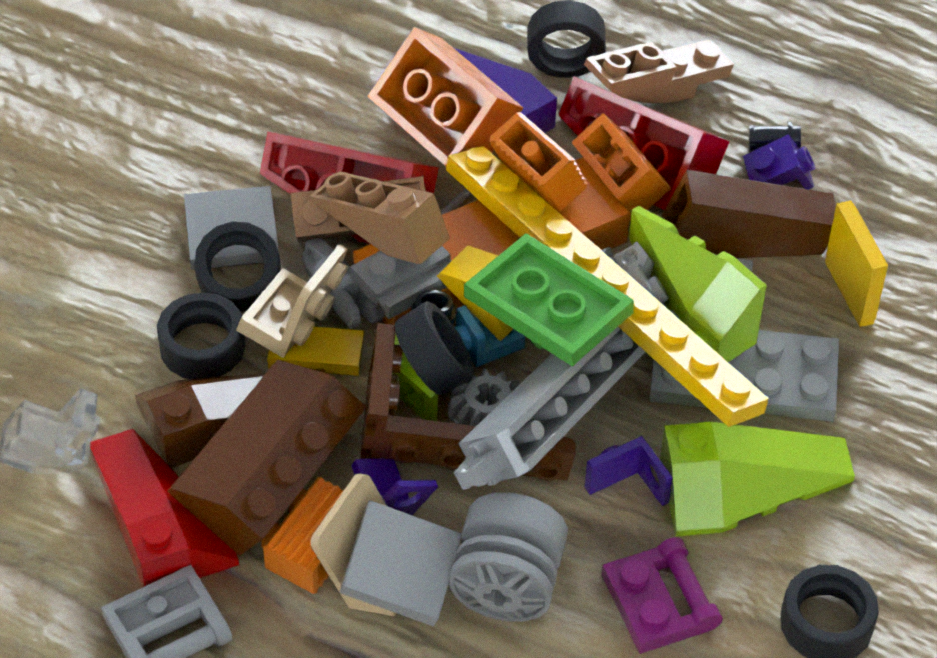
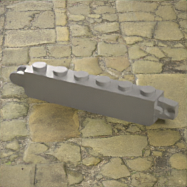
M617 327L574 366H570L557 356L551 354L459 442L466 459L454 474L462 489L465 490L471 486L479 487L486 484L488 486L495 485L500 481L516 478L530 471L634 365L645 351Z

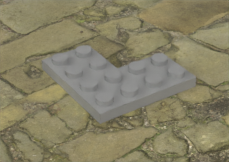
M738 259L752 272L753 260ZM759 330L757 343L728 362L769 398L765 414L834 422L837 404L838 338ZM653 359L650 402L707 408Z

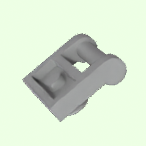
M191 565L101 607L103 618L126 658H186L213 644L220 647L233 640L227 622ZM200 618L204 621L205 627L147 655L142 646Z

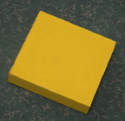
M851 200L837 203L825 263L858 326L863 327L874 324L888 264L855 204Z

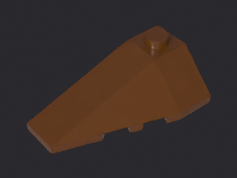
M323 368V369H312V370H316V371H319V372L326 373V371H325L324 368ZM265 373L177 380L136 394L135 399L163 460L170 468L193 461Z

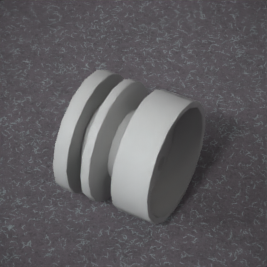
M490 493L478 497L469 506L462 531L461 545L457 548L455 563L452 565L449 587L455 598L467 608L479 614L502 621L524 622L541 617L549 610L557 578L556 569L560 567L567 540L568 527L563 517L551 506L533 497L517 493Z

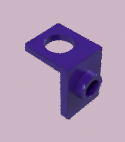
M640 436L621 446H610L599 456L588 460L585 489L591 495L638 473L659 503L664 506L669 504L672 475L643 436ZM650 465L653 467L658 476L659 484L657 483L652 474Z
M356 459L351 464L354 475L366 474L370 476L387 507L409 515H413L438 488L436 480L402 481L396 463L392 459ZM410 492H418L412 498H409L408 493Z

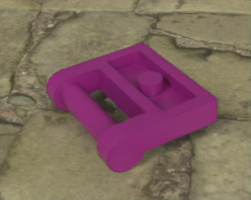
M680 537L669 538L660 543L656 548L602 564L601 575L639 654L709 632L717 628L723 621L718 607L714 603H709L686 558L688 556V549ZM670 568L692 611L691 614L680 616L658 570Z

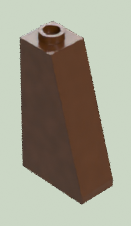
M686 170L661 218L674 224L679 235L688 240L696 236L704 240L706 250L715 255L723 251L735 258L823 255L828 247L836 204L833 193Z

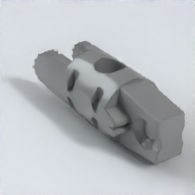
M322 238L307 240L305 243L302 262L310 279L334 251ZM344 259L342 263L347 265L348 269L339 286L335 290L331 289L330 294L335 297L332 308L349 329L359 326V323H361L360 314L366 317V321L368 320L369 323L382 321L383 317H385L384 309L380 305L376 306L352 281L350 265Z

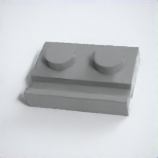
M441 246L423 263L416 264L387 256L382 251H379L350 266V275L352 281L376 306L380 305L385 310V316L391 319L411 308L420 293L428 290L441 291L447 287L437 275L452 261L451 254Z

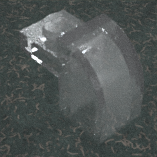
M80 388L59 412L23 400L3 423L0 463L34 474H67L83 468L89 463L90 443L99 428L100 417L96 415L98 395Z

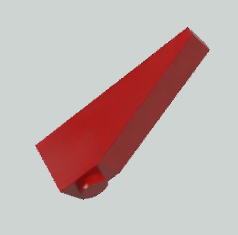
M575 76L572 79L558 114L578 136L603 113L619 126L671 187L654 204V206L663 210L667 207L686 170L710 174L717 173L730 142L643 104L622 98L607 89Z
M267 131L259 174L289 194L317 190L324 185L325 180L329 176L339 171L379 181L423 176L425 192L434 193L439 167ZM358 234L352 235L359 242L371 244Z
M134 429L88 442L89 450L142 587L189 565L193 567L199 578L239 565L236 552L168 492V489L179 476Z

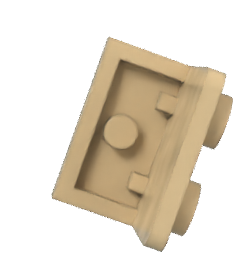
M339 244L308 282L282 268L241 317L236 331L282 358L286 356L295 343L303 346L315 326L313 320L318 318L322 321L335 301V297L330 292L331 289L335 290L339 286L347 272L348 266L342 262L348 249Z
M356 474L311 537L313 551L339 592L366 505L371 500L387 506L372 479L366 474ZM341 594L350 609L390 616L397 614Z

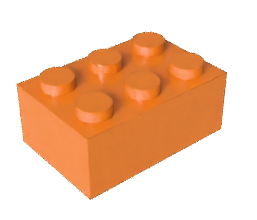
M416 27L412 29L367 96L445 166H447L448 155L467 151L471 148L484 146L493 153L494 148L490 143V136L513 115L521 113L523 107L445 40Z

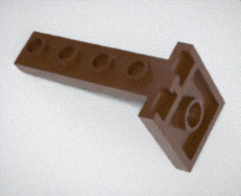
M377 323L367 380L365 400L367 408L364 410L360 459L384 458L401 463L417 462L457 469L466 459L459 442L476 426L394 416V411L397 410L400 383L397 382L398 374L396 373H400L403 350L400 345L395 344V325ZM562 437L530 471L522 476L537 477L545 481H568L576 455L575 442L571 438Z

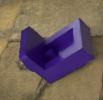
M789 134L743 156L749 180L784 185L798 179L805 189L809 190L814 187L810 173L815 170L814 161L805 146L798 148Z

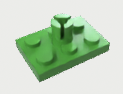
M527 233L464 284L465 298L529 338L535 347L541 350L543 347L570 366H574L631 316L634 311V300Z

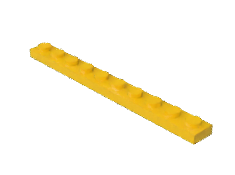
M481 146L448 155L446 171L520 238L527 233L634 300L633 314L618 327L724 424L731 427L765 414L769 400L768 397L489 150Z

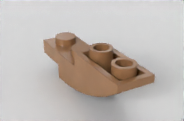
M708 39L661 51L652 42L588 57L584 65L609 91L622 98L642 103H668L694 98L698 85L730 77L734 63L716 44Z

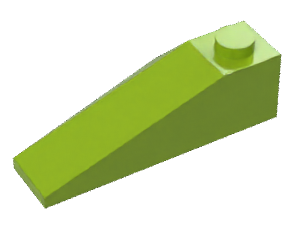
M640 206L632 209L629 240L632 245L638 242L655 263L650 276H656L669 296V300L664 302L666 308L670 312L673 310L684 324L727 362H730L757 343L767 285L734 256L725 251L715 255L706 250L704 240L696 236L687 240L680 236L675 225Z
M719 422L664 425L660 461L672 475L669 507L675 537L723 533L736 528L738 521L759 513L764 517L776 512L779 505L797 498L802 500L810 499L851 483L855 478L845 438L744 425L728 427L726 424Z

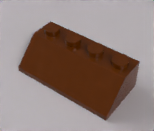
M277 360L168 489V492L240 556L267 535L367 406L333 375Z

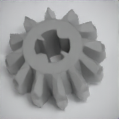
M484 368L479 377L473 375L470 380L451 391L450 403H448V417H450V421L456 424L477 426L520 385L519 380L507 381L504 370L496 376H491L486 368Z

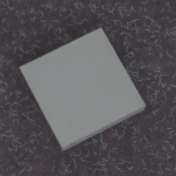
M271 186L184 194L191 270H195V253L203 236L216 226L231 221L249 222L264 229L275 241L278 249ZM233 245L223 248L214 256L211 268L264 263L262 255L256 249L245 245Z
M369 500L363 513L339 593L434 626L439 619L449 583L450 572L455 561L462 533Z

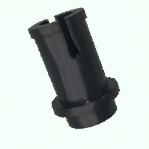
M788 121L787 126L749 125V153L788 134L798 148H801V126H792V121Z

